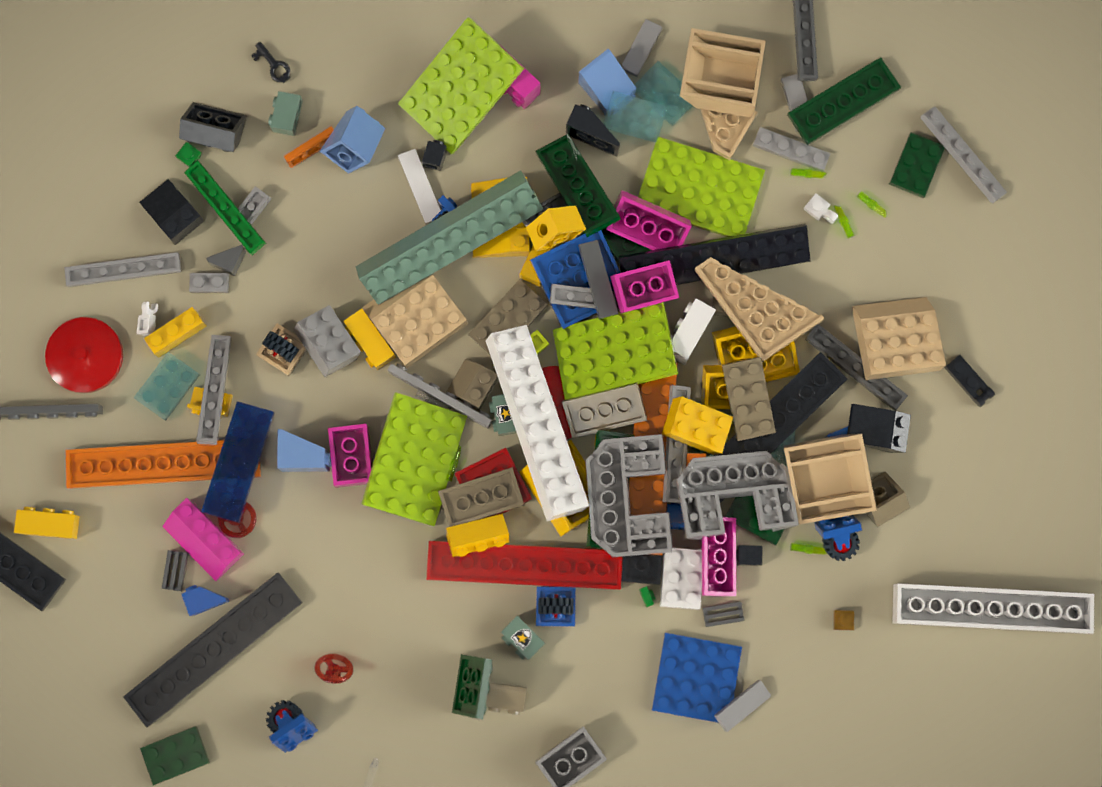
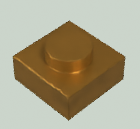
M834 610L833 630L854 631V611Z

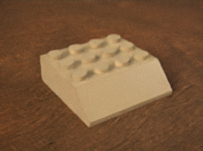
M691 28L680 97L699 109L752 118L756 105L766 41Z
M433 274L379 305L373 299L362 307L406 369L468 324L467 319Z
M926 297L852 306L865 380L940 371L946 366L936 312Z
M862 433L838 435L784 445L799 524L877 511Z

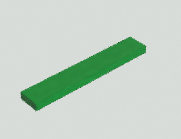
M197 160L184 172L251 255L255 254L266 244L200 161Z

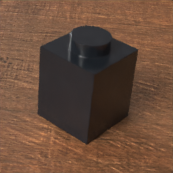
M439 140L427 142L422 159L423 167L437 171L442 170L447 153V147L443 142Z
M737 546V566H762V546Z

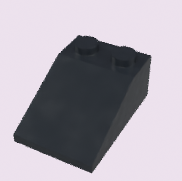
M575 104L566 124V134L617 157L620 142L588 106Z
M169 179L139 202L175 245L204 222L203 218Z
M851 404L847 434L862 433L864 447L888 453H906L911 415L894 410Z

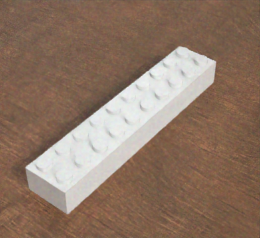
M527 325L491 333L486 340V344L546 520L550 521L582 512L589 504Z
M894 584L892 624L1094 634V594Z

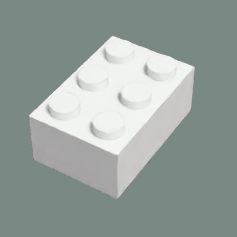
M695 299L693 303L689 302L683 313L685 316L684 320L682 318L679 319L674 329L676 334L674 336L671 335L675 360L683 365L686 364L716 309L698 299Z
M672 548V552L663 553L660 607L700 610L702 550Z

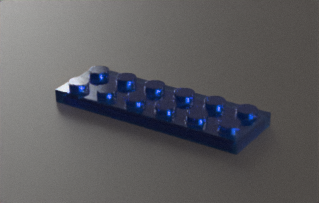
M237 401L201 510L202 513L240 523L275 415L274 411Z

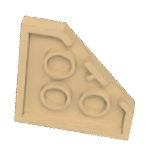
M701 109L713 152L730 161L758 112L754 110L751 118Z

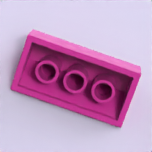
M621 190L614 204V208L621 220L606 227V230L651 250L683 245L692 226L690 220Z
M186 498L172 511L162 526L215 581L223 576L244 555L189 498Z
M723 517L725 534L702 538L703 596H736V518Z

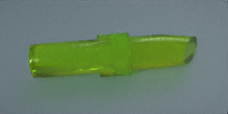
M791 168L790 172L791 176L810 179H822L827 174L826 172L812 169Z
M860 191L856 197L863 201L871 210L886 218V210L874 199Z
M834 205L839 218L838 221L843 227L847 238L854 237L850 222L842 207Z
M460 445L450 463V469L446 480L452 482L455 470L459 464L462 449Z
M791 543L790 545L791 551L804 552L805 554H827L824 548L810 544Z

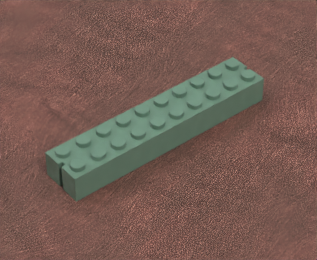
M520 170L355 266L358 277L379 305L542 211L543 207Z

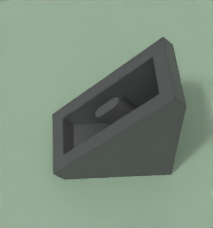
M239 245L206 259L211 266L235 276L246 254V249L243 245Z

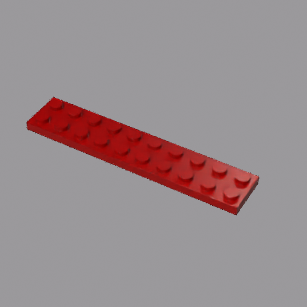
M429 541L426 580L621 590L622 557H612L605 550L504 545L501 547H490L481 552H470L465 556L452 557L448 542Z

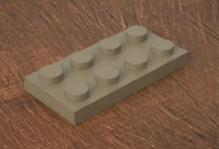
M519 279L468 336L490 355L486 340L491 333L524 325L528 327L548 304Z
M761 357L723 364L722 369L737 441L776 433Z
M638 383L562 401L572 438L597 433V430L605 431L647 421V414Z
M513 468L438 491L449 527L486 518L524 505Z

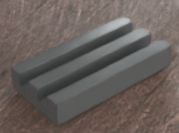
M167 551L161 589L182 592L188 553ZM172 555H175V557H174V563H173V569H172V575H171V581H170V586H167V585H168V579H169V573H170V567H171V561H172ZM179 556H182L178 586L174 587Z
M741 602L702 608L706 627L745 621ZM736 606L738 608V610L711 615L707 614V611ZM739 614V618L709 623L711 618Z

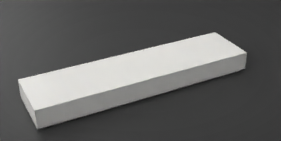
M412 149L398 155V158L427 225L433 222L432 219L441 210L416 149Z

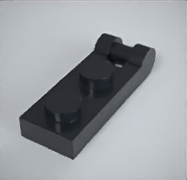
M958 355L944 367L977 406L982 407L988 398L991 399L995 396L994 391L986 385L961 355ZM979 388L983 392L980 396L976 393Z

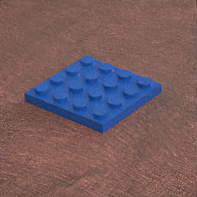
M601 230L589 237H586L583 233L575 239L530 259L549 302L551 284L590 288L578 245L598 240L612 291H614L610 276L621 272ZM551 304L563 329L597 313L596 309Z
M665 633L652 711L719 723L714 715L734 700L742 647Z

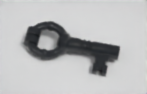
M258 42L255 45L258 50L251 57L254 58V61H257L260 56H263L270 64L272 80L285 83L291 78L289 65L284 61H276L262 42ZM281 65L286 69V72L278 78L274 74V70Z

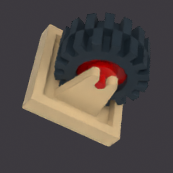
M277 323L261 343L263 345L256 355L289 376L305 353L306 348L297 335Z

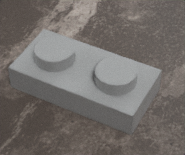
M255 186L238 209L252 225L271 201V198Z
M190 273L189 292L229 293V274Z

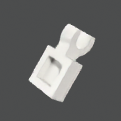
M816 193L803 209L818 221L823 217L831 224L838 217L835 212L828 210L831 204Z
M148 301L142 303V315L138 316L137 335L145 336L154 332L156 316L153 314L157 312L158 304H151L150 309Z

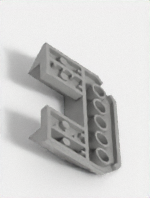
M662 434L605 439L586 460L591 537L593 541L612 557L672 552L669 513L631 516L628 477L666 474Z
M767 451L693 458L677 479L687 538L700 540L706 536L725 534L719 499L753 496L760 530L772 529L774 532L799 525L788 467L773 459L772 455Z

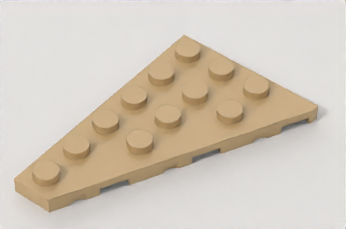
M711 257L695 268L696 273L757 356L761 357L762 362L824 320L822 315H818L807 307L797 304L796 301L770 290L769 287L759 284L744 274H739Z

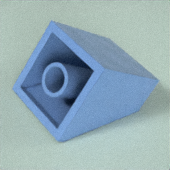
M609 49L579 71V85L606 117L610 114H616L621 109L620 106L625 102L629 103L635 98L636 87Z
M355 106L346 111L320 152L349 174L370 163L385 127L368 115L362 108Z
M278 429L277 468L282 472H329V467H332L331 455L325 448L285 430Z

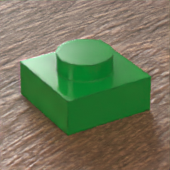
M186 141L175 157L190 167L202 156V153Z
M647 586L639 589L645 607L654 605L653 601L656 598L652 589L648 590Z

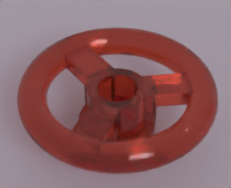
M232 500L226 503L218 515L220 529L224 534L232 538H242L250 534L257 521L254 508L243 500ZM236 505L241 506L239 511L233 510L228 514V516H224L226 511L230 507ZM246 510L251 515V522L247 529L243 524V515ZM236 515H239L240 520L238 522L234 521V517ZM224 522L238 526L241 532L230 531Z
M339 654L323 655L314 665L316 675L324 682L331 684L346 682L351 678L354 671L350 660ZM332 660H339L343 662L346 666H339L338 664H335ZM323 662L328 666L325 675L320 669Z

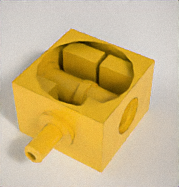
M566 206L548 208L526 226L535 250L540 251L553 249L575 239L586 230V227L577 207Z

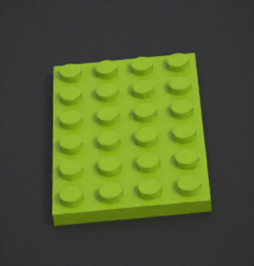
M467 17L398 104L433 138L443 142L450 154H454L524 68L476 22Z
M657 137L638 197L690 220L691 226L726 237L743 235L746 233L765 170L732 159L729 161L722 156Z
M664 302L621 314L618 312L617 315L602 319L594 318L579 322L564 329L562 327L553 329L565 400L633 383L642 384L678 374Z
M394 393L361 505L435 527L442 504L438 491L444 490L447 487L467 416L400 393Z

